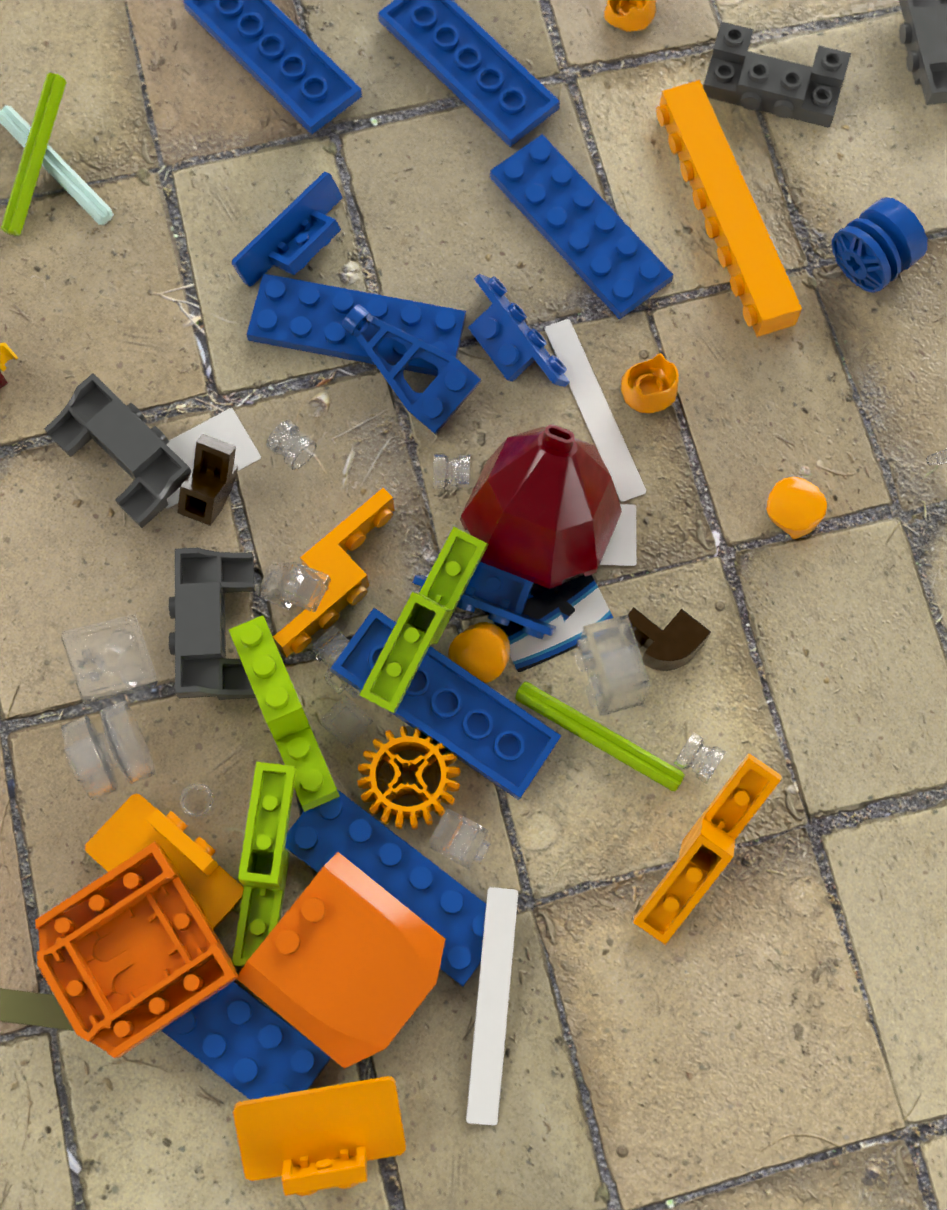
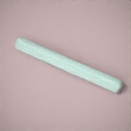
M6 105L0 110V123L25 148L31 126L11 106ZM48 145L42 167L99 225H105L113 218L111 208Z

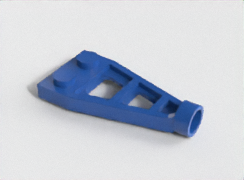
M360 304L356 305L347 314L341 324L345 330L357 338L409 413L435 435L482 381L455 356L372 316ZM368 321V329L364 332H359ZM385 337H392L407 348V352L394 366L390 365L379 354L377 349ZM413 359H423L435 365L438 369L437 377L422 393L413 391L404 378V369Z

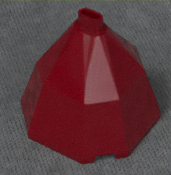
M551 424L507 437L487 460L461 513L460 521L464 529L469 531L470 535L489 544L480 562L550 589L561 585L566 578L581 573L585 577L597 572L621 516L622 509L612 477L596 447L575 438L574 433L570 430Z

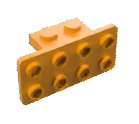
M131 795L86 843L85 851L109 872L153 842L158 843L176 867L214 931L242 900L244 887L212 858L216 850L204 839L198 836L193 841L183 832L188 825L176 814L170 811L165 816L142 795Z
M391 1076L240 1101L235 1104L233 1109L245 1178L249 1181L282 1176L285 1196L293 1194L308 1196L316 1193L318 1190L333 1187L340 1189L352 1188L361 1182H367V1161L402 1155L406 1150L396 1081Z

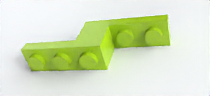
M456 527L452 528L419 593H411L359 694L360 696L392 713H396L430 645L437 644L489 544Z
M264 615L228 629L285 765L295 766L297 769L294 789L304 812L340 797Z
M256 762L238 880L244 885L232 960L235 967H243L281 919L290 853L285 844L297 771L295 766Z

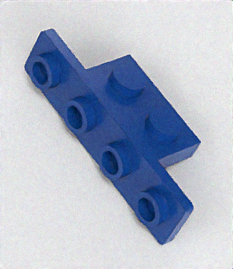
M323 172L232 260L233 267L245 285L253 286L262 277L263 273L265 274L273 265L295 275L341 231L336 219L326 215L342 199V194L330 173Z
M478 274L474 280L491 301L492 305L468 326V329L506 380L513 382L536 361L553 384L566 387L570 381L564 374L567 371L565 365L555 355L550 356L544 348L547 343L543 336L534 328L530 329L524 321L527 318L524 311L516 303H510L504 295L507 292L505 286L494 276L489 278Z
M479 562L457 605L458 608L473 613L475 608L489 612L488 619L506 626L509 625L510 621L524 626L522 632L539 639H543L544 634L553 635L556 629L554 625L522 614L534 584L533 582ZM415 575L412 583L421 586L419 592L427 579L426 576Z

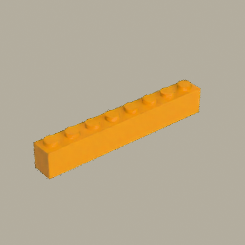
M697 80L663 90L660 104L656 107L658 122L661 126L666 127L669 134L668 142L673 154L677 153L681 162L680 170L685 182H690L693 189L692 196L697 210H702L704 214L706 232L710 239L714 238L718 247L717 255L719 262L723 268L727 267L731 276L730 286L733 294L736 297H740L744 306L743 316L746 324L749 327H753L757 337L796 325L802 307L701 81Z

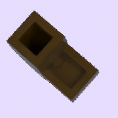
M205 434L200 436L196 441L193 470L180 486L178 514L209 526L212 525L222 511L236 479L238 466L234 465L236 446Z
M633 607L624 618L621 627L625 631V638L638 648L643 646L647 649L643 654L641 663L649 668L660 671L675 670L686 665L706 643L711 633L710 630L683 609L662 630Z

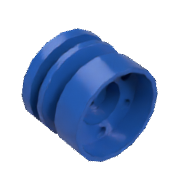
M883 197L874 202L860 214L859 218L850 221L846 227L836 232L831 241L832 252L843 273L856 286L873 293L884 289L890 281L895 280L899 276L900 272L907 270L920 260L928 249L927 236L916 215L905 204L888 197Z

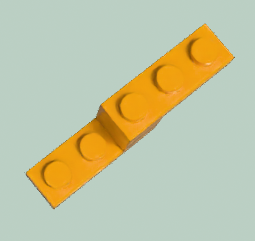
M384 487L300 557L304 570L325 593L273 636L277 648L286 658L293 652L297 654L303 651L312 641V635L321 628L325 630L331 627L340 617V611L349 604L351 606L356 605L366 596L367 588L369 587L368 576L346 551L357 549L365 541V535L374 527L381 528L392 518L393 511L395 510L393 497Z
M748 753L682 840L678 860L634 916L633 923L664 945L667 944L734 857L735 839L781 781L779 773Z

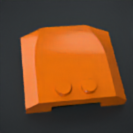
M156 842L139 851L35 920L36 929L39 930L37 965L75 1033L87 1042H91L108 1052L107 1054L113 1058H120L239 978L232 960L176 867Z
M337 852L323 866L248 959L238 974L239 978L237 980L345 1069L387 1049L437 984L446 939L342 854Z

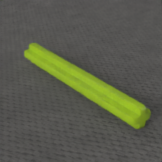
M48 73L45 78L1 225V230L9 235L20 236L66 85V80L59 74Z
M523 682L517 690L515 699L669 790L676 791L682 783L685 774L681 770L531 683Z

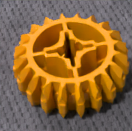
M406 726L400 727L401 737L394 738L393 732L388 730L385 732L388 741L386 744H383L377 738L372 741L375 749L378 751L377 753L370 750L364 751V758L371 764L363 763L358 765V771L368 776L357 780L359 788L369 789L361 795V799L364 803L376 800L370 806L369 811L372 815H375L384 809L381 817V822L384 824L390 822L394 815L396 816L395 826L397 829H402L405 818L410 819L411 828L415 830L418 829L417 818L423 816L425 823L430 826L433 824L431 811L434 810L438 816L444 817L446 812L440 803L443 802L447 805L455 803V798L447 793V791H459L460 783L450 780V778L460 776V768L447 766L456 761V756L454 753L442 755L446 751L442 743L434 746L433 739L430 736L422 739V734L418 729L414 730V736H408ZM404 750H416L425 753V755H420L418 758L408 761L401 758L398 754L395 755V753ZM386 761L395 775L388 784V789L382 794L378 788V774L383 763ZM435 762L439 767L441 780L436 792L432 794L423 779L430 771L429 767ZM400 769L403 772L409 770V773H411V770L415 771L418 787L415 783L409 785L408 782L407 785L402 784L403 779ZM408 794L414 795L420 801H423V803L415 806H401L392 803L394 799L398 800L400 797Z

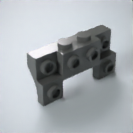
M899 0L904 18V23H901L899 28V39L901 44H905L907 69L909 72H912L915 85L921 84L926 105L947 103V0Z
M721 21L703 84L708 98L739 105L748 110H759L775 114L780 118H791L830 128L851 53L819 45L812 67L748 51L754 29Z
M92 373L76 387L65 408L44 430L70 457L93 439L134 480L115 501L143 528L169 505L166 499L180 488L181 484L191 473V469L166 445L169 443V440L156 426L150 429L143 422L145 419L144 415L133 403L130 402L126 406Z
M201 548L175 549V596L169 597V615L171 619H175V632L169 633V651L171 655H175V694L178 698L216 696L219 700L256 698L241 660L226 658L225 593L254 592V556L252 552L229 553Z

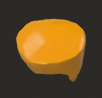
M608 0L604 11V18L612 26L626 32L643 30L652 22L656 15V0Z
M658 353L654 358L630 367L621 379V392L625 403L639 413H654L665 410L676 400L679 382L678 370L672 362L665 359L662 353Z
M794 476L784 478L776 483L769 494L766 510L768 517L777 527L789 534L792 539H797L809 534L826 515L827 501L816 485L806 479Z
M479 622L470 625L452 640L448 650V657L482 682L488 683L503 673L510 657V642L505 632L496 624Z

